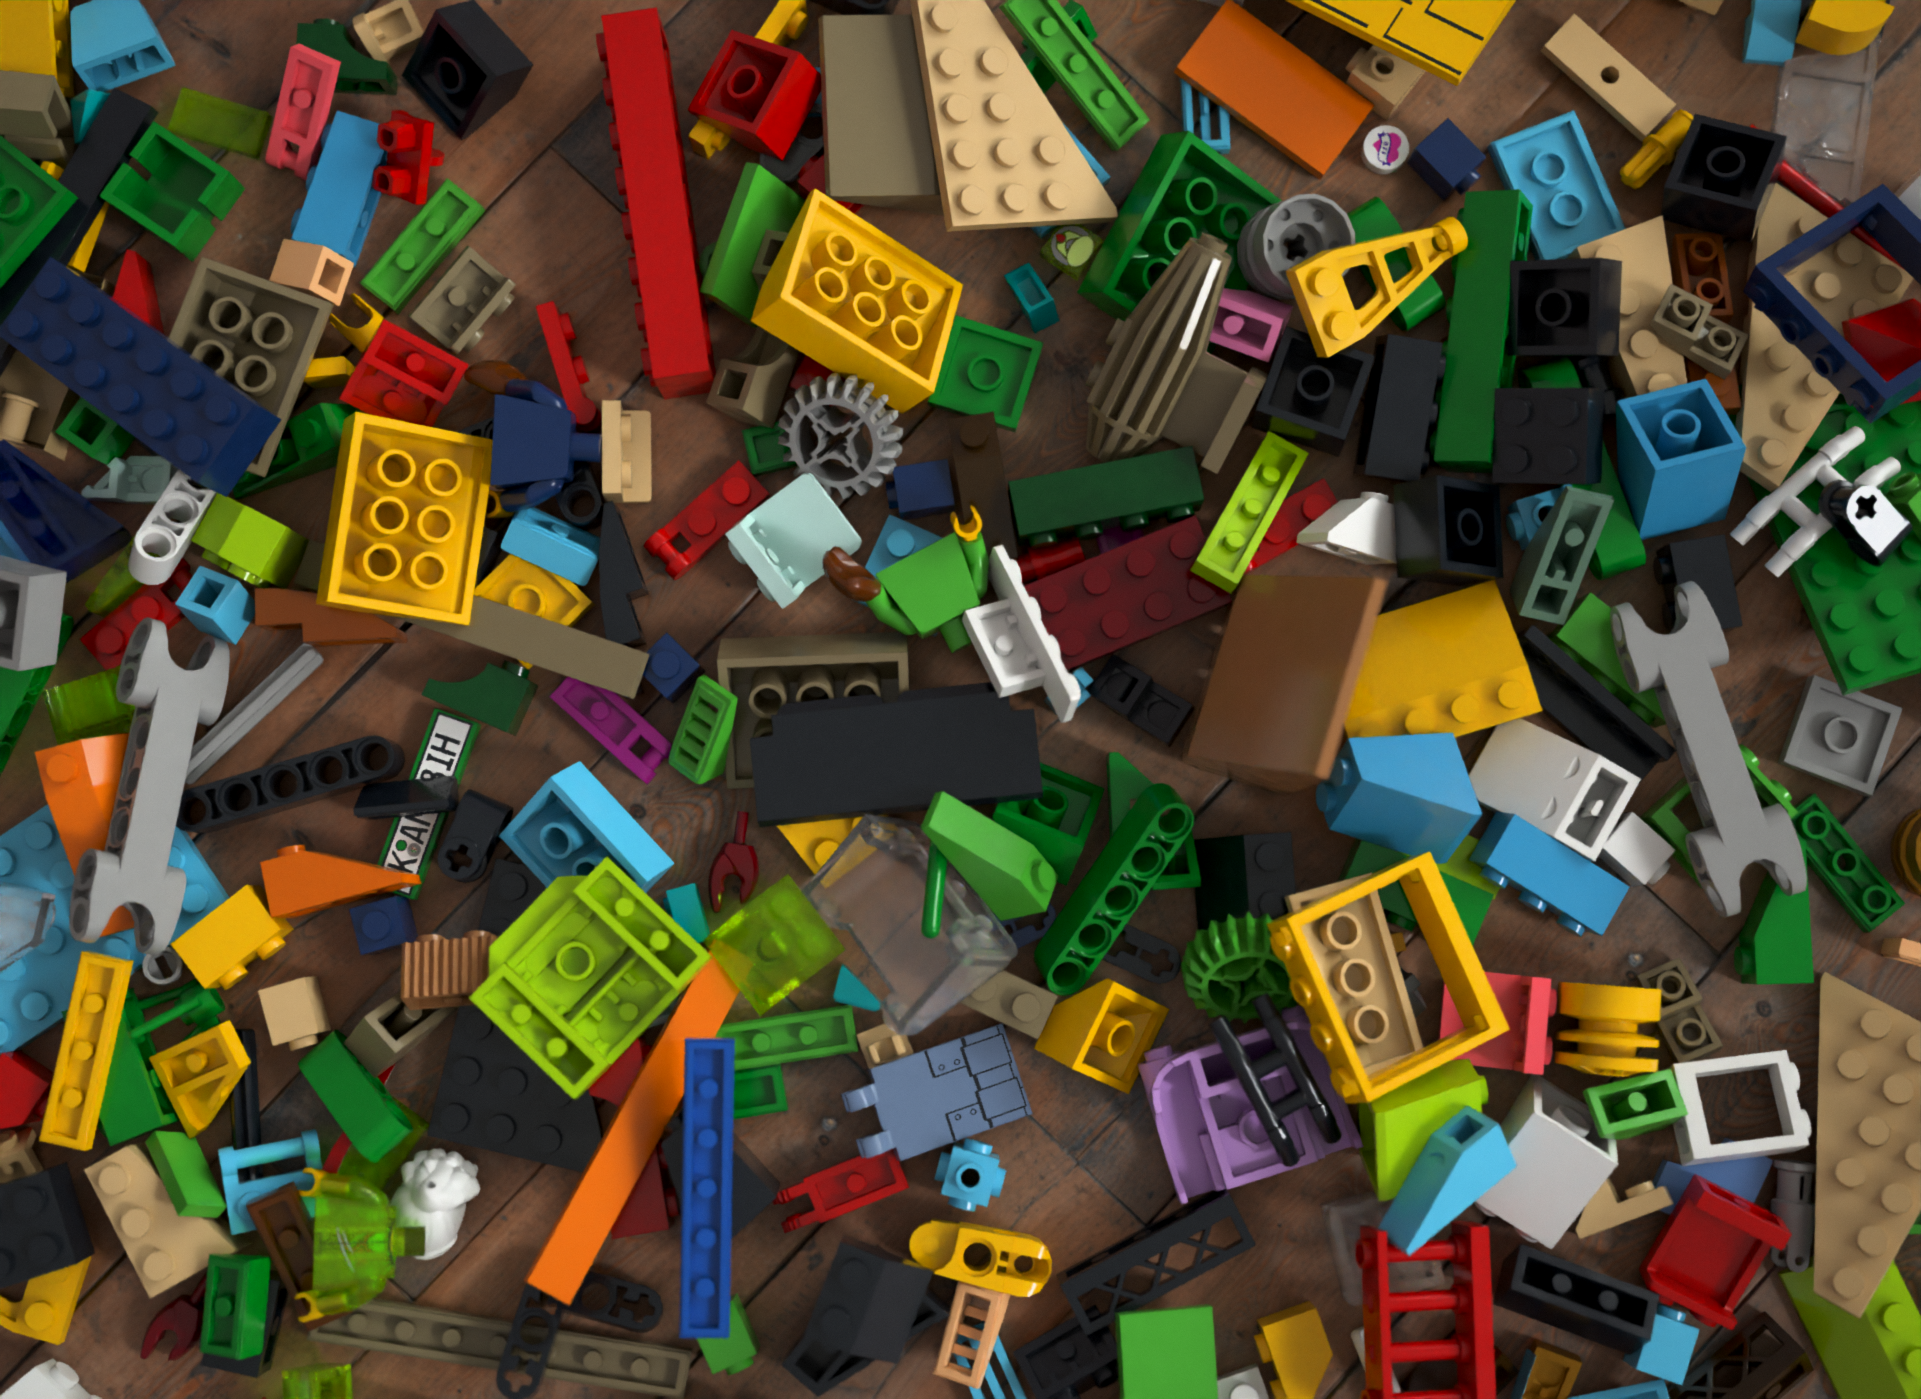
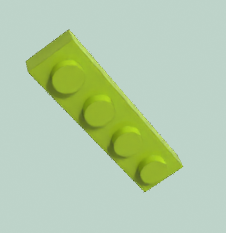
M1268 431L1190 571L1232 594L1309 453Z

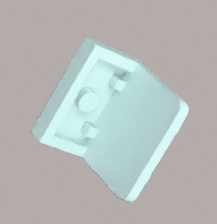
M811 473L801 474L739 520L725 533L730 540L728 546L734 557L740 563L750 566L758 577L757 585L763 595L771 602L776 600L782 609L795 601L807 586L825 574L822 560L827 550L830 551L831 548L837 546L850 556L860 548L862 543L858 533Z

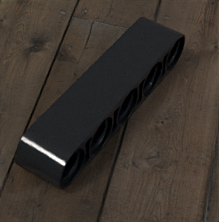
M376 735L366 736L187 789L182 793L176 827L187 832L212 833L357 790L367 784L384 782L396 777L402 771L405 755L401 746L395 741ZM379 746H384L388 752L387 763L383 768L374 770L369 760L371 752ZM338 759L342 765L343 772L337 782L330 784L325 778V769L329 762ZM293 773L297 779V787L292 795L285 797L280 791V782L286 774ZM247 786L251 792L252 799L249 806L240 811L235 804V796L240 788ZM202 800L206 807V814L201 822L195 824L190 817V809L196 801Z

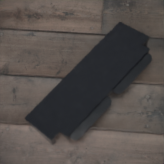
M992 682L909 690L901 693L897 702L883 703L879 696L873 694L787 703L778 709L776 715H771L773 736L750 738L759 827L925 811L929 809L935 793L944 791L967 806L1043 798L1034 709L1010 711L1009 695L999 698Z

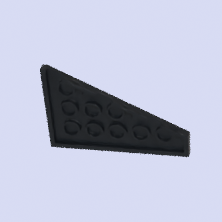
M496 858L478 930L488 931L499 938L547 889L546 886L526 865ZM477 1005L459 1006L427 1136L583 1172L603 1137V1128L600 1114L597 1112L595 1097L590 1096L589 1088L577 1100H574Z

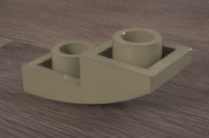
M1670 284L1650 325L1684 356L1725 380L1732 372L1749 335L1710 316L1709 313L1713 304Z
M1680 957L1637 975L1636 980L1639 988L1662 990L1660 1021L1654 1022L1674 1064L1697 1061L1722 1049L1723 1045L1700 1005L1703 998Z

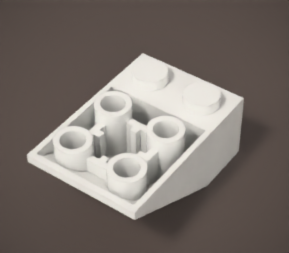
M1521 718L1495 726L1468 774L1478 804L1494 813L1516 814L1590 862L1595 861L1641 780V778L1603 756Z

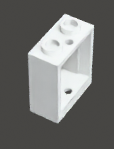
M1787 1050L1676 1063L1667 1068L1672 1071L1688 1115L1673 1123L1682 1166L1792 1153L1809 1145L1808 1138L1811 1136L1810 1119L1807 1112L1800 1108L1797 1091L1800 1087L1799 1073L1796 1065L1793 1062H1789ZM1768 1069L1784 1136L1711 1145L1696 1077Z

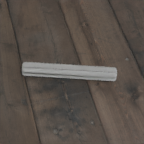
M302 643L192 746L185 783L191 785L199 780L323 663L324 658L315 647Z

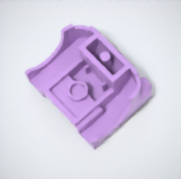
M1296 1004V1007L1283 1008L1282 1017L1324 1098L1329 1104L1342 1136L1336 1143H1326L1307 1106L1281 1119L1300 1156L1298 1163L1292 1167H1286L1280 1161L1256 1112L1217 1041L1184 1052H1173L1170 1044L1143 1052L1146 1061L1138 1063L1137 1066L1157 1127L1175 1193L1181 1204L1187 1203V1198L1212 1190L1217 1192L1224 1189L1228 1190L1317 1162L1319 1159L1325 1158V1155L1349 1147L1358 1149L1363 1147L1344 1098L1336 1092L1330 1079L1331 1069L1327 1059L1312 1040L1310 1034L1311 1023L1301 1005ZM1265 1027L1236 1035L1250 1061L1276 1048ZM1286 1065L1260 1079L1272 1102L1297 1088Z

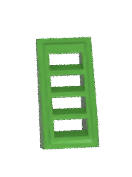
M706 675L698 677L672 744L668 761L669 765L696 784H703L724 773L738 697ZM708 703L718 709V712H715L710 707H708Z

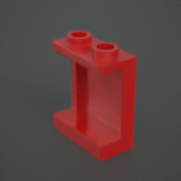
M1694 1174L1640 1265L1639 1271L1647 1286L1646 1290L1659 1294L1658 1301L1672 1306L1676 1302L1690 1309V1314L1707 1326L1716 1327L1718 1323L1733 1330L1737 1324L1733 1310L1771 1246L1782 1251L1792 1234L1778 1215Z

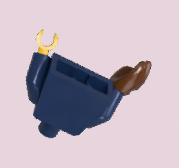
M501 360L478 362L471 365L465 371L464 379L467 382L495 395L490 485L504 491L489 490L488 498L495 499L496 507L492 513L485 514L487 518L511 517L516 511L533 508L560 493L564 483L573 481L574 461H601L602 435L576 433V415L567 409L565 399L541 382L528 380L516 367Z

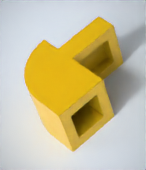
M1812 0L1795 42L1831 55H1846L1858 52L1867 47L1876 38L1895 7L1886 4V0Z

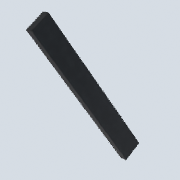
M113 88L58 180L78 199L0 289V326L50 256L62 264L68 265L105 203L99 195L123 162L128 165L132 158L129 154L158 115V112L151 105ZM1 337L0 377L17 350Z

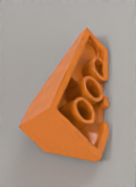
M129 733L80 739L35 752L45 797L74 876L78 863L86 850L92 848L104 851ZM120 905L112 913L99 938L134 929L133 917L125 906Z

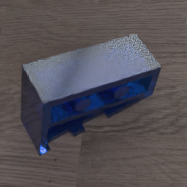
M6 440L0 441V520L31 563L67 572V584L134 541L133 536L117 520L98 509L85 497L62 483L49 471Z

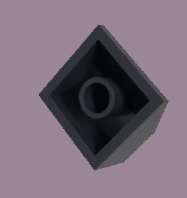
M468 0L435 10L402 76L460 140H464L516 96L533 64L475 0Z
M1291 832L1194 839L1201 878V887L1194 888L1197 930H1208L1211 920L1219 923L1226 922L1228 914L1238 919L1244 918L1249 911L1253 918L1259 919L1268 912L1271 920L1274 921L1289 913L1285 897L1296 894Z
M843 1234L804 1336L850 1355L898 1364L933 1274V1269Z

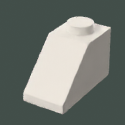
M1361 492L1360 498L1340 500L1298 533L1296 543L1365 565L1397 563L1394 504L1388 503L1389 497L1387 495L1376 492Z

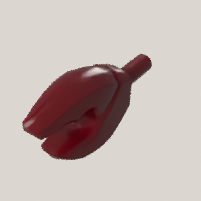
M737 811L733 843L725 842L711 865L708 891L711 908L714 913L721 911L723 894L726 890L725 880L729 875H737L741 880V904L749 900L757 885L759 876L758 857L754 846L745 845L749 812Z
M207 1271L191 1296L187 1294L180 1295L174 1301L165 1305L155 1315L144 1335L140 1358H148L157 1347L158 1342L165 1337L166 1330L169 1329L176 1333L177 1343L172 1348L168 1361L178 1360L195 1346L202 1332L204 1305L200 1302L206 1293Z

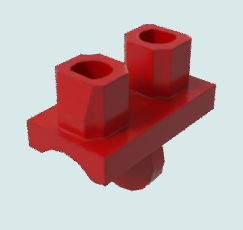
M392 110L391 121L378 125L377 142L380 149L388 152L386 166H379L374 170L372 183L374 190L389 196H396L414 205L426 204L430 166L443 165L445 157L442 151L432 148L434 122L413 117L404 110Z

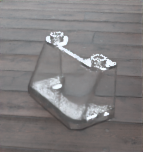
M865 814L802 890L800 896L809 907L811 918L819 926L825 929L848 930L889 988L891 993L881 1003V1009L884 1013L883 1020L886 1025L898 1035H916L1004 970L1015 958L1018 950L1012 938L985 902L948 859L940 932L937 937L932 939L924 937L921 933V921L930 838L921 829L922 825L915 821Z

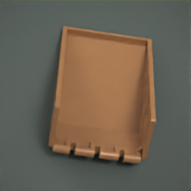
M1243 575L1232 592V602L1227 606L1222 628L1215 645L1207 677L1202 687L1180 762L1196 766V769L1283 796L1290 795L1328 779L1387 581L1376 577Z

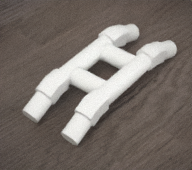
M1854 426L1827 442L1819 449L1815 456L1769 496H1765L1745 515L1744 520L1730 533L1735 540L1744 546L1760 529H1763L1779 514L1780 510L1798 524L1801 528L1764 565L1778 578L1795 560L1797 561L1811 548L1815 541L1833 527L1821 513L1816 515L1796 496L1815 479L1824 487L1835 480L1847 481L1832 466L1865 441L1864 431ZM1888 457L1878 465H1874L1865 471L1853 484L1856 487L1868 485L1879 489L1886 481L1900 472L1901 465L1897 459Z

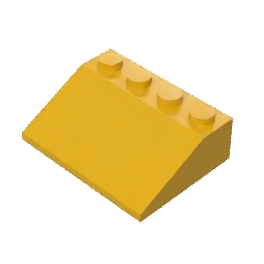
M814 188L809 193L762 284L751 322L831 371L838 372L844 379H847L850 375L857 374L859 388H863L868 382H874V390L871 394L877 399L880 395L888 394L889 400L886 404L903 414L935 391L963 284Z
M355 412L345 418L316 605L468 626L470 623L491 480L493 440Z
M1495 579L1377 615L1343 727L1347 739L1434 733H1453L1454 737L1457 738L1542 711L1528 664Z

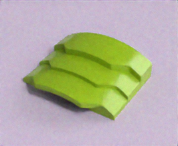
M606 856L589 875L558 876L528 909L489 946V978L469 999L574 1100H577L648 1029L713 957Z

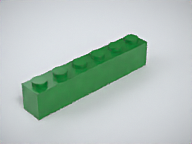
M1520 189L1466 192L1464 208H1460L1458 211L1457 220L1466 231L1468 245L1465 250L1454 255L1452 258L1451 267L1455 286L1454 294L1448 298L1446 306V316L1450 324L1448 341L1443 342L1441 355L1446 357V367L1443 385H1439L1436 391L1435 401L1438 404L1439 412L1438 428L1432 432L1430 439V451L1434 461L1447 472L1492 473L1495 388H1512L1516 357L1507 356L1510 261L1527 260L1533 211L1532 203Z

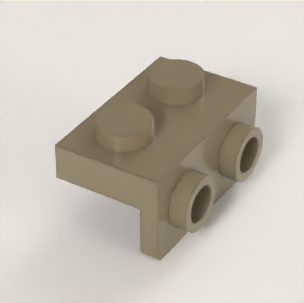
M466 246L410 312L408 317L451 353L458 354L462 349L469 352L483 337L485 331L480 327L489 316L493 314L495 317H499L511 304L514 296L510 291L516 284L510 278L504 277L470 246Z

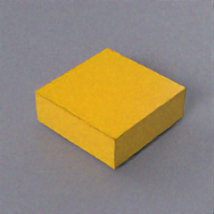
M344 356L312 359L304 382L311 388L343 386L346 384L355 366Z

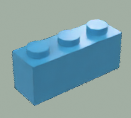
M336 111L333 123H328L324 128L321 138V148L323 151L318 165H314L308 173L306 179V191L308 193L303 207L298 208L293 215L291 239L323 245L353 262V268H355L382 192L374 190L372 187L373 173L379 166H386L388 151L380 149L377 142L379 123Z
M1495 813L1469 858V861L1482 868L1479 875L1483 879L1502 889H1505L1508 884L1521 893L1518 897L1520 902L1540 913L1548 909L1559 916L1556 921L1558 926L1579 937L1584 932L1602 936L1630 886L1512 813Z

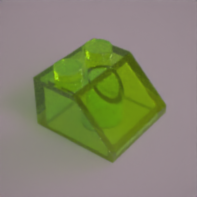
M789 874L749 902L703 940L759 1016L779 1003L846 950Z

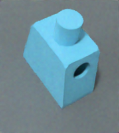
M92 0L74 7L70 12L72 64L89 89L105 92L176 66L155 24L140 0Z

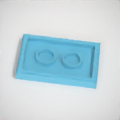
M1574 110L1491 142L1487 147L1505 190L1520 189L1533 205L1529 246L1535 260L1566 259L1576 247L1626 229Z

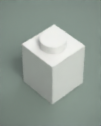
M1634 812L1621 814L1598 856L1631 886L1645 885L1647 882L1653 885L1670 868L1671 864L1667 862V859L1675 852V849Z

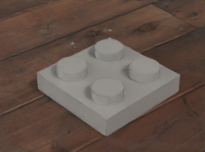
M1816 675L1809 676L1782 748L1778 764L1857 794L1872 796L1903 708L1858 691L1842 695L1837 683Z

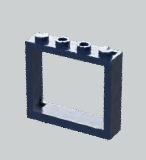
M1881 184L1755 265L1743 290L1755 303L1754 308L1763 312L1780 329L1783 338L1788 343L1795 345L1812 363L1815 371L1821 377L1827 378L1844 396L1846 403L1850 407L1853 405L1870 424L1921 391V360L1886 382L1783 275L1859 226H1862L1921 285V220L1884 184Z

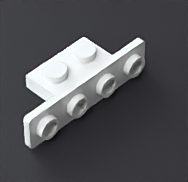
M1003 545L995 546L992 548L989 558L988 578L1000 601L965 610L962 623L999 698L1043 686L1061 723L1070 721L1081 697L1078 681L1073 674H1068L1060 659L1061 653L1058 642L1053 635H1048L1041 621V612L1036 599L1028 596L1022 584L1021 571L1017 562L1009 558Z

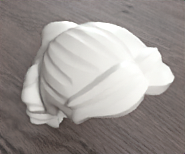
M442 1148L417 1152L413 1161L405 1163L401 1167L403 1183L394 1193L386 1212V1217L395 1218L392 1229V1245L404 1252V1231H424V1252H409V1254L416 1259L430 1260L446 1253L457 1240V1232L465 1214L466 1202L472 1200L480 1192V1184L476 1178L478 1166L468 1160H464L461 1154L455 1151L446 1153ZM386 1219V1223L393 1222L391 1220Z

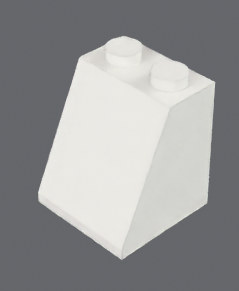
M1532 1074L1500 1126L1517 1167L1473 1203L1486 1215L1491 1217L1499 1216L1513 1225L1516 1232L1524 1239L1533 1243L1538 1241L1552 1250L1618 1165L1616 1139L1600 1138L1586 1104L1538 1074Z

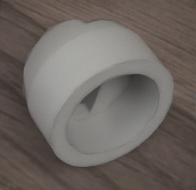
M166 947L159 955L147 954L143 960L142 967L147 979L154 984L164 986L172 984L179 979L184 965L178 953L174 949ZM164 955L167 965L173 973L172 976L166 979L155 960Z

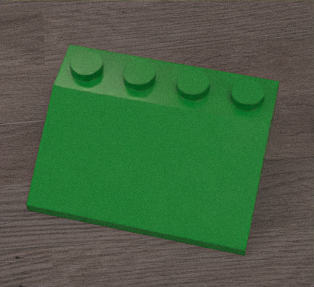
M1190 131L1162 134L1077 293L1112 318L1126 321L1127 317L1133 312L1183 248L1189 237L1199 239L1202 233L1210 234L1228 245L1225 252L1232 257L1224 288L1245 290L1248 283L1238 265L1237 243L1242 228L1254 213L1282 200ZM1209 341L1207 352L1212 354L1217 344Z

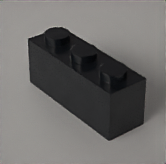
M1393 334L1376 337L1373 354L1375 359L1369 377L1353 474L1399 482L1418 480L1420 475L1425 474L1430 459V450L1428 447H1425L1428 429L1433 428L1438 413V404L1436 401H1433L1436 383L1441 382L1446 367V357L1441 355L1443 343Z
M1520 1244L1503 1260L1493 1304L1631 1355L1651 1340L1659 1294Z

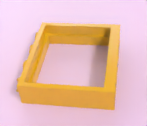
M1430 851L1406 857L1267 923L1271 933V947L1275 955L1284 962L1291 978L1290 989L1292 995L1307 1014L1311 1023L1310 1034L1316 1047L1324 1053L1331 1069L1330 1079L1336 1092L1344 1098L1346 1104L1370 1102L1510 1030ZM1399 880L1464 1027L1366 1076L1300 926Z

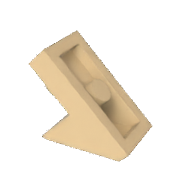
M1609 1176L1583 1210L1576 1228L1579 1239L1592 1236L1673 1205L1674 1202L1667 1186L1655 1189L1652 1181L1639 1184L1624 1190L1628 1199L1621 1202Z

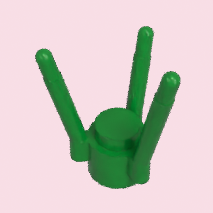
M195 978L181 987L138 1000L139 1008L144 1010L178 999L174 1001L173 1008L134 1028L129 1032L128 1036L131 1039H136L180 1017L187 1026L193 1023L197 1024L182 1040L184 1041L219 1025L221 1022L217 1015L225 1011L224 1002L216 988L204 989Z

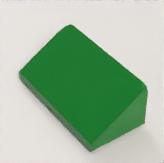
M209 1254L201 1353L238 1360L262 1353L271 1265L270 1257L261 1255Z

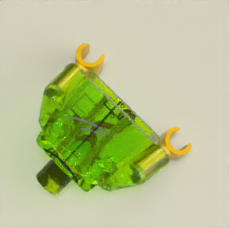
M310 1167L304 1168L302 1173L314 1176V1186L309 1191L298 1190V1193L301 1196L315 1199L313 1290L301 1292L295 1296V1300L306 1298L311 1305L308 1315L297 1317L300 1322L319 1319L324 1315L356 1310L382 1293L387 1284V1279L395 1277V1257L425 1255V1226L396 1227V1207L389 1206V1200L385 1192L359 1176L328 1173L327 1171Z

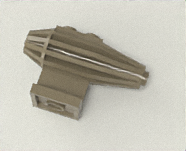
M1202 233L1199 239L1189 237L1186 244L1133 312L1127 317L1126 321L1118 318L1106 340V344L1113 348L1105 363L1097 360L1085 384L1092 388L1087 399L1089 408L1086 449L1103 462L1141 456L1164 436L1184 447L1193 446L1194 452L1205 457L1200 466L1218 474L1269 374L1255 367H1252L1248 373L1207 352L1232 257L1225 252L1228 245L1222 240L1207 233Z

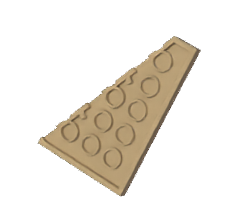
M910 0L946 232L1106 223L1115 220L1118 217L1116 206L984 0Z
M1778 183L1774 186L1752 240L1753 249L1749 254L1747 281L1755 265L1828 219ZM1848 233L1783 275L1843 338L1842 321L1899 302L1914 279L1907 271L1851 233ZM1749 298L1748 315L1744 317L1743 332L1749 336L1741 351L1739 383L1742 384L1741 408L1736 414L1735 426L1746 446L1740 471L1772 492L1780 486L1840 392L1827 378L1821 377L1815 371L1812 363L1795 345L1788 343L1783 338L1780 329L1763 312L1754 308L1755 303Z
M1824 972L1820 979L1814 1293L1860 1320L1921 1212V1022Z

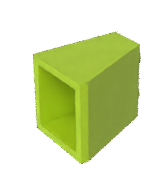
M1469 1059L1447 1061L1370 1102L1357 1103L1358 1133L1363 1147L1359 1148V1155L1378 1201H1386L1396 1197L1432 1133L1467 1105L1482 1113L1481 1105L1488 1104L1486 1079L1484 1075L1478 1076Z

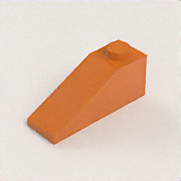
M293 845L278 849L276 851L277 858L260 862L271 918H296L421 884L420 875L329 853L306 851L305 845Z

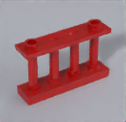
M1452 1221V1235L1448 1237V1240L1427 1241L1409 1256L1391 1243H1387V1231L1370 1225L1360 1226V1239L1355 1244V1258L1358 1267L1362 1271L1366 1389L1362 1390L1360 1399H1496L1489 1226L1472 1221ZM1450 1260L1453 1264L1454 1284L1450 1286V1289L1389 1292L1388 1263ZM1452 1309L1455 1314L1456 1334L1452 1336V1339L1391 1342L1390 1313ZM1454 1359L1457 1364L1458 1384H1455L1453 1389L1393 1393L1392 1363Z

